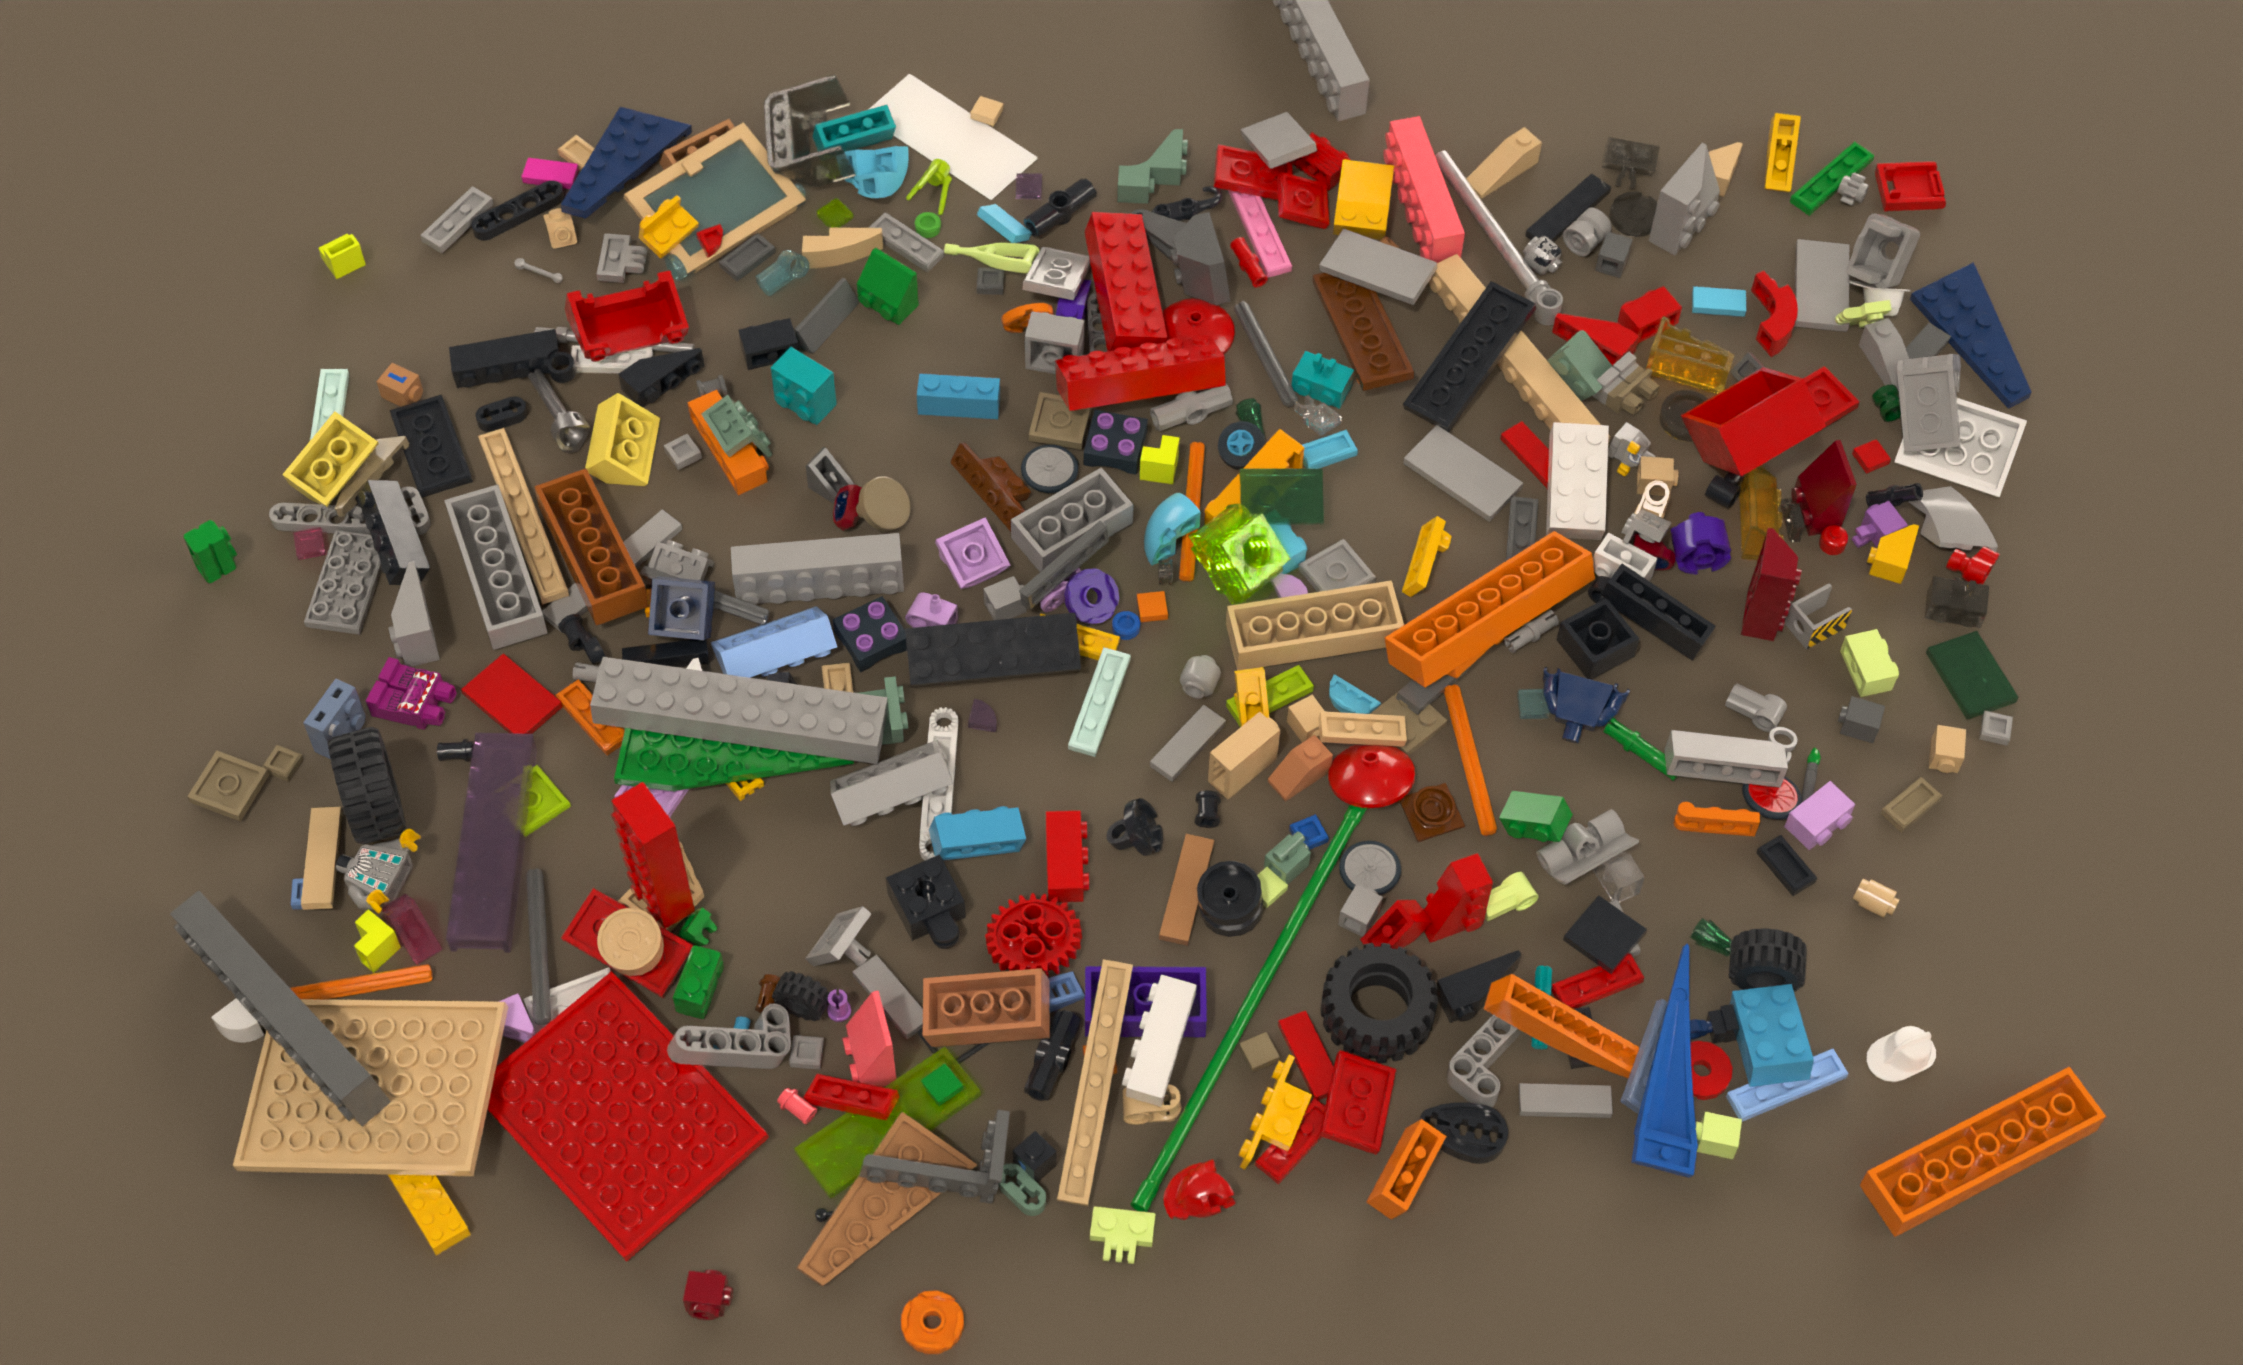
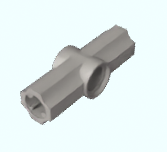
M1227 384L1226 386L1203 389L1198 392H1184L1178 394L1173 401L1151 408L1150 415L1154 427L1159 431L1184 422L1194 425L1203 421L1208 413L1232 405L1233 398Z

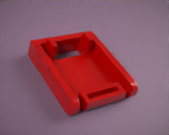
M1936 162L1877 164L1875 176L1884 211L1942 209L1946 206L1945 193L1940 173L1937 171ZM1887 181H1892L1894 190H1891L1890 193Z

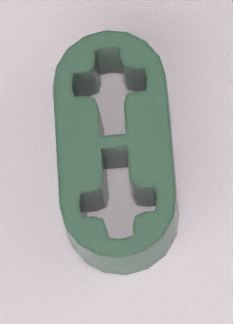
M1013 1163L1005 1164L1003 1166L1002 1181L998 1183L1001 1192L1024 1214L1036 1216L1042 1213L1046 1207V1193L1043 1188L1019 1165ZM1008 1174L1010 1177L1017 1175V1184L1020 1187H1017L1011 1181L1006 1184V1175ZM1024 1192L1032 1198L1038 1196V1204L1030 1203L1027 1205V1197Z

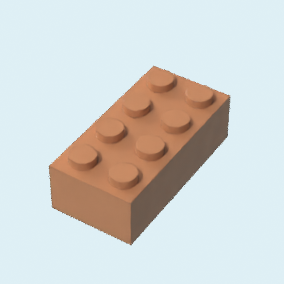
M1041 968L923 978V1037L931 1047L1050 1038V980Z

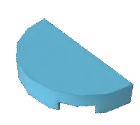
M1333 675L1329 686V698L1333 706L1341 713L1370 714L1381 705V702L1337 675Z

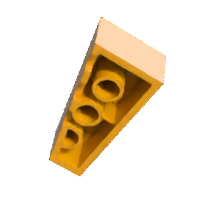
M1279 429L1220 495L1206 506L1204 526L1230 544L1248 527V524L1261 516L1301 479L1304 446Z

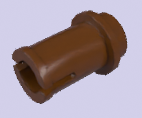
M765 974L763 979H760L759 985L761 989L757 1005L755 1006L757 1012L762 1013L769 1004H776L773 1001L772 994L780 977Z

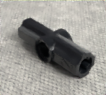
M1081 178L1064 191L1052 192L1046 204L1024 218V225L1032 232L1031 235L1034 238L1036 236L1040 237L1055 225L1068 223L1071 220L1072 213L1096 197V190L1087 178Z
M1067 1010L1057 1011L1050 1026V1038H1042L1037 1047L1034 1066L1024 1087V1092L1035 1100L1049 1101L1060 1073H1064L1072 1051L1071 1046L1081 1024V1018L1077 1017L1073 1012Z

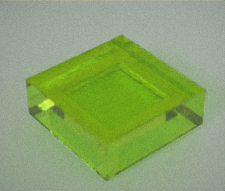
M835 198L817 210V217L829 228H840L853 219V212L839 199Z

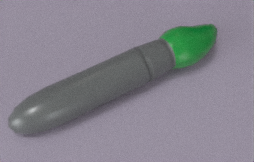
M1813 748L1807 758L1808 765L1802 790V803L1814 794L1817 769L1821 760V755L1817 748Z

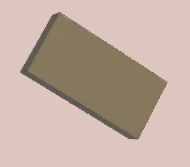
M1920 777L1887 804L1880 814L1902 833L1936 805L1943 795L1925 779Z

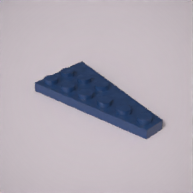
M619 107L561 203V212L586 219L607 202L606 198L614 191L619 192L622 190L625 182L630 178L634 180L659 160L662 152L667 148L669 149L677 145L678 139L682 136L687 137L692 133V126Z
M1974 262L1911 294L1910 301L1932 325L1951 336L1949 344L2008 409L2029 399L2032 391Z

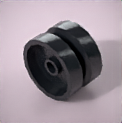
M1224 861L1209 867L1200 877L1197 886L1200 916L1206 927L1216 934L1233 937L1241 936L1253 930L1260 922L1264 911L1261 881L1253 869L1244 863Z

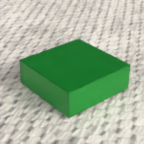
M945 1063L920 1080L921 1086L939 1107L963 1090V1084Z

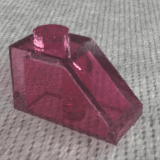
M406 893L382 907L381 912L388 925L395 931L397 939L416 965L442 950L417 904Z

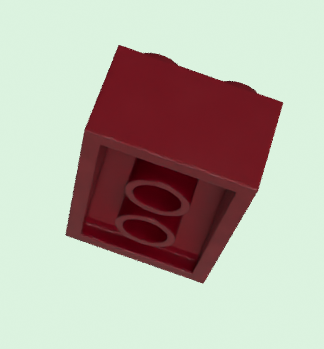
M1835 440L1798 476L1795 487L1791 490L1793 503L1797 504L1799 508L1800 523L1802 526H1805L1808 536L1819 535L1824 528L1830 525L1842 527L1857 486L1841 440Z

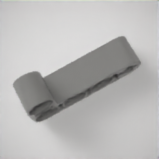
M769 1004L755 1022L754 1030L683 1026L677 1030L667 1048L668 1056L679 1064L763 1069L776 1068L780 1065L791 1046L789 1015L783 1006ZM767 1019L773 1021L776 1025L770 1024ZM710 1043L716 1045L719 1050L712 1048ZM739 1045L746 1047L748 1051H744ZM769 1047L774 1048L778 1053L771 1051Z
M1493 1015L1452 1057L1447 1072L1448 1084L1468 1102L1493 1107L1499 1095L1500 1081L1488 1068L1523 1031ZM1494 1029H1502L1507 1034H1497ZM1475 1049H1483L1488 1054L1480 1055L1475 1052ZM1463 1069L1467 1071L1468 1074L1460 1075L1455 1070ZM1487 1088L1492 1093L1488 1095L1483 1094L1478 1089Z

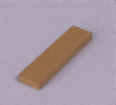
M1186 834L1162 922L1159 940L1188 946L1199 905L1197 886L1200 877L1208 869L1214 847L1213 839Z

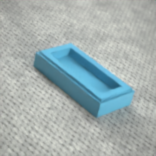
M998 205L982 206L978 210V217L1011 243L1029 240L1032 232Z
M1693 287L1692 313L1745 317L1746 290Z
M1347 430L1302 445L1304 446L1303 464L1308 472L1357 456L1358 452Z

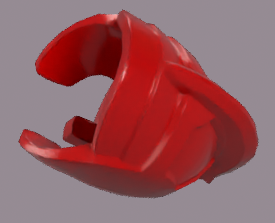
M1213 1159L1204 1163L1200 1162L1190 1165L1177 1173L1169 1182L1163 1198L1164 1207L1171 1220L1174 1217L1180 1220H1187L1189 1216L1206 1218L1221 1213L1220 1207L1229 1208L1236 1204L1235 1200L1231 1197L1234 1195L1232 1188L1222 1176L1217 1174Z

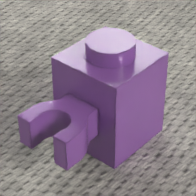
M1890 501L1881 505L1874 504L1865 511L1862 524L1855 529L1857 535L1852 538V541L1857 548L1867 544L1869 541H1872L1877 547L1881 537L1906 528L1908 524Z

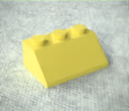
M619 393L600 403L597 407L585 467L589 474L607 484L646 486L649 481L660 418Z
M334 411L282 475L290 486L304 496L327 507L379 443Z

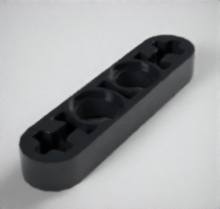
M546 181L478 215L471 224L475 238L481 241L490 240L558 206L564 200L562 185L558 181ZM529 201L536 203L532 208L523 207ZM504 213L513 214V217L507 220L500 218Z

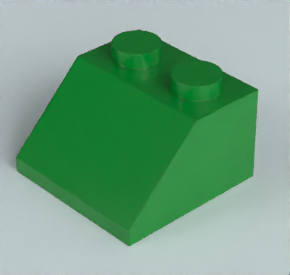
M875 247L871 251L857 282L858 300L863 306L870 307L880 313L884 319L891 320L900 325L919 306L917 273Z

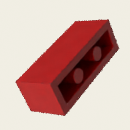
M1081 810L1046 811L1049 902L1054 897H1058V902H1083L1084 891H1089V873H1083V865H1088V847H1082V839H1087V821L1081 822Z

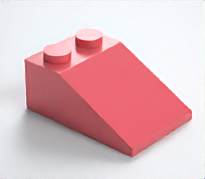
M877 990L869 995L847 1023V1037L842 1038L846 1056L852 1054L854 1064L849 1065L852 1081L884 1087L896 1084L897 1081L893 1045L879 991Z

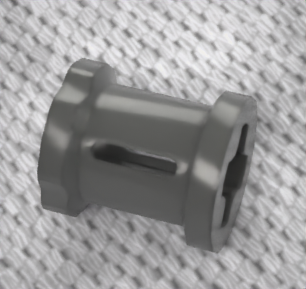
M718 375L717 379L705 382L696 381L699 397L715 390L723 398L728 395L722 375Z

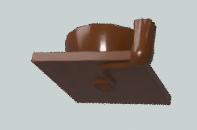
M1446 783L1437 786H1426L1418 792L1406 795L1396 802L1401 804L1417 842L1465 827Z

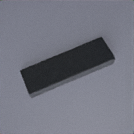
M691 639L622 648V660L671 667H685L690 664L692 659L699 658L700 665L709 664L707 639Z

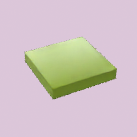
M538 765L489 796L490 800L522 838H525L571 807L570 802Z

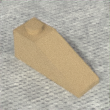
M1525 127L1505 139L1467 178V181L1481 199L1537 164L1542 142Z

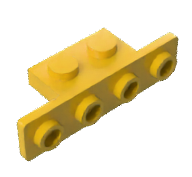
M1288 1055L1284 1063L1278 1061L1272 1074V1078L1276 1079L1273 1088L1267 1087L1261 1100V1104L1265 1105L1262 1114L1256 1113L1251 1123L1250 1130L1254 1131L1251 1140L1245 1139L1238 1156L1243 1158L1240 1168L1244 1170L1250 1163L1260 1139L1286 1151L1289 1150L1312 1095L1284 1082L1294 1060L1292 1055Z

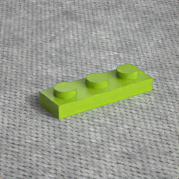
M1300 665L1266 681L1269 713L1313 692L1314 685ZM1232 697L1226 700V707L1241 727L1235 698Z

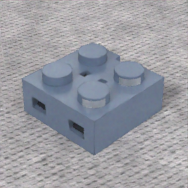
M335 679L303 722L316 753L330 759L328 742L333 737L362 728L366 716L356 688Z

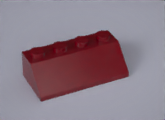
M1768 527L1747 591L1740 634L1773 642L1777 631H1783L1785 617L1788 616L1791 601L1793 602L1796 586L1799 585L1802 569H1797L1798 556L1774 528Z

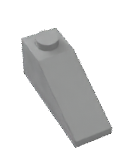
M1889 318L1865 325L1859 342L1860 348L1884 385H1896L1899 391L1897 363L1898 360L1909 359L1902 337Z

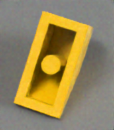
M1913 524L1881 537L1877 548L1871 547L1867 563H1871L1869 575L1901 584L1909 564L1919 526Z

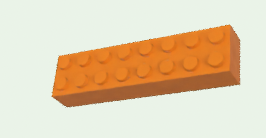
M1553 531L1386 636L1385 644L1389 664L1426 688L1595 580L1592 553Z
M2069 1066L1868 1170L1860 1187L1894 1237L2091 1135L2098 1130L2106 1115Z

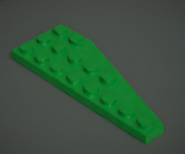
M625 728L614 782L615 784L636 786L644 782L647 788L677 791L854 764V761Z

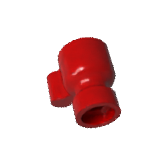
M1984 546L1975 556L1969 558L1965 552L1956 548L1946 568L1953 572H1961L1964 581L1981 588L2000 554Z

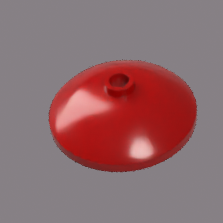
M1192 298L1177 301L1163 310L1162 314L1167 334L1166 342L1173 338L1183 340L1193 338V336L1198 334H1204L1212 337L1223 355L1232 346L1235 332L1234 324L1227 311L1218 304L1214 305L1201 299Z
M1357 744L1345 749L1334 758L1328 770V780L1333 793L1343 802L1361 808H1379L1391 805L1408 794L1414 784L1415 770L1409 756L1394 746Z

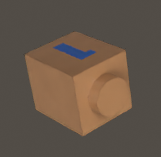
M391 363L376 381L381 398L400 407L417 402L422 396L423 388L419 375L394 363Z

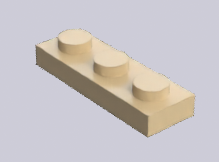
M1323 711L1318 716L1321 742L1404 747L1407 742L1405 716Z

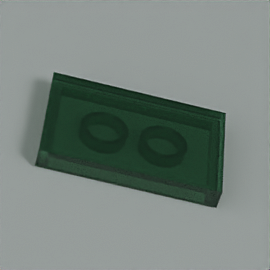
M1323 469L1239 470L1240 525H1323Z
M1978 631L1927 648V656L1967 720L1982 715L1984 711L1991 712L2017 702L2018 695Z

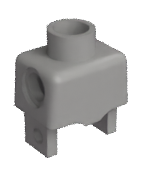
M1871 214L1854 245L1853 253L1847 266V274L1881 289L1897 286L1901 282L1920 238L1919 230L1886 215ZM1891 241L1895 242L1899 247L1897 255L1893 260L1888 259L1885 251L1887 244Z

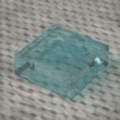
M1543 689L1518 690L1517 698L1520 719H1547L1549 717Z

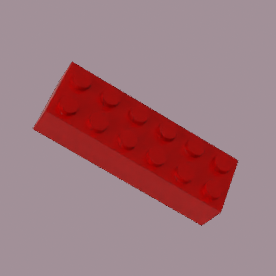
M1092 212L1084 234L1107 351H1114L1118 347H1139L1149 342L1155 344L1166 342L1167 334L1142 214Z
M1198 334L1193 336V338L1183 340L1173 338L1158 344L1149 342L1133 348L1118 347L1114 351L1108 352L1092 351L1089 355L1083 356L1067 355L1062 359L1055 360L1057 390L1069 411L1226 386L1225 356L1212 337L1204 334Z
M641 782L611 800L614 810L611 817L617 826L615 832L621 841L619 847L625 855L622 858L623 862L629 870L626 874L632 883L630 889L638 901L643 899L647 904L645 908L647 913L656 922L659 921L664 929H667L695 912L676 826L644 782Z

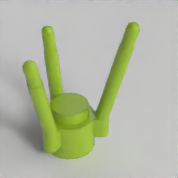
M934 159L923 177L906 196V199L910 200L927 182L933 186L943 184L938 214L942 215L948 187L952 180L948 175L950 172L949 164L942 159Z

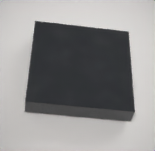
M1598 895L1564 935L1563 941L1612 974L1643 938L1647 929Z

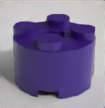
M1703 512L1692 513L1688 520L1671 529L1675 558L1681 571L1689 574H1698V570L1711 567V571L1714 572L1724 567L1731 560V547L1724 520L1705 516Z

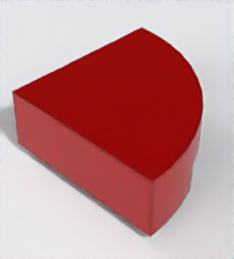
M721 224L696 233V237L707 258L714 255L721 247V241L723 240Z

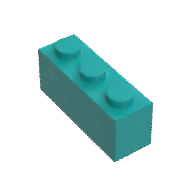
M888 104L816 124L812 137L820 158L824 159L835 156L836 153L851 151L893 138L896 125Z

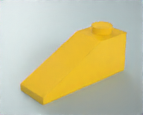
M1775 113L1772 117L1768 138L1764 189L1791 192L1801 116Z

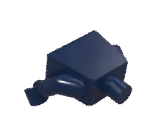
M1544 667L1543 695L1548 711L1555 715V721L1565 724L1562 739L1568 742L1579 743L1582 729L1594 731L1596 726L1601 727L1607 724L1618 714L1630 692L1628 688L1625 693L1619 692L1617 690V683L1614 686L1561 672L1559 668H1557L1556 674H1549L1547 667Z

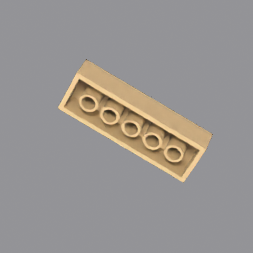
M1392 580L1227 606L1226 627L1237 671L1386 648L1385 637L1404 626Z

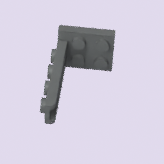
M997 1110L994 1119L988 1120L986 1132H983L981 1150H984L983 1160L979 1162L978 1171L869 1154L864 1157L859 1177L866 1178L873 1183L895 1182L905 1188H913L915 1186L927 1187L930 1191L936 1193L952 1191L959 1192L961 1196L968 1198L980 1196V1202L992 1204L993 1196L998 1191V1183L1002 1181L1010 1111Z

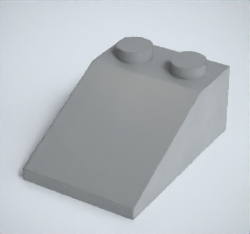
M412 561L408 563L391 613L393 626L388 627L397 658L403 657L405 666L409 667L440 660L425 594L415 562Z

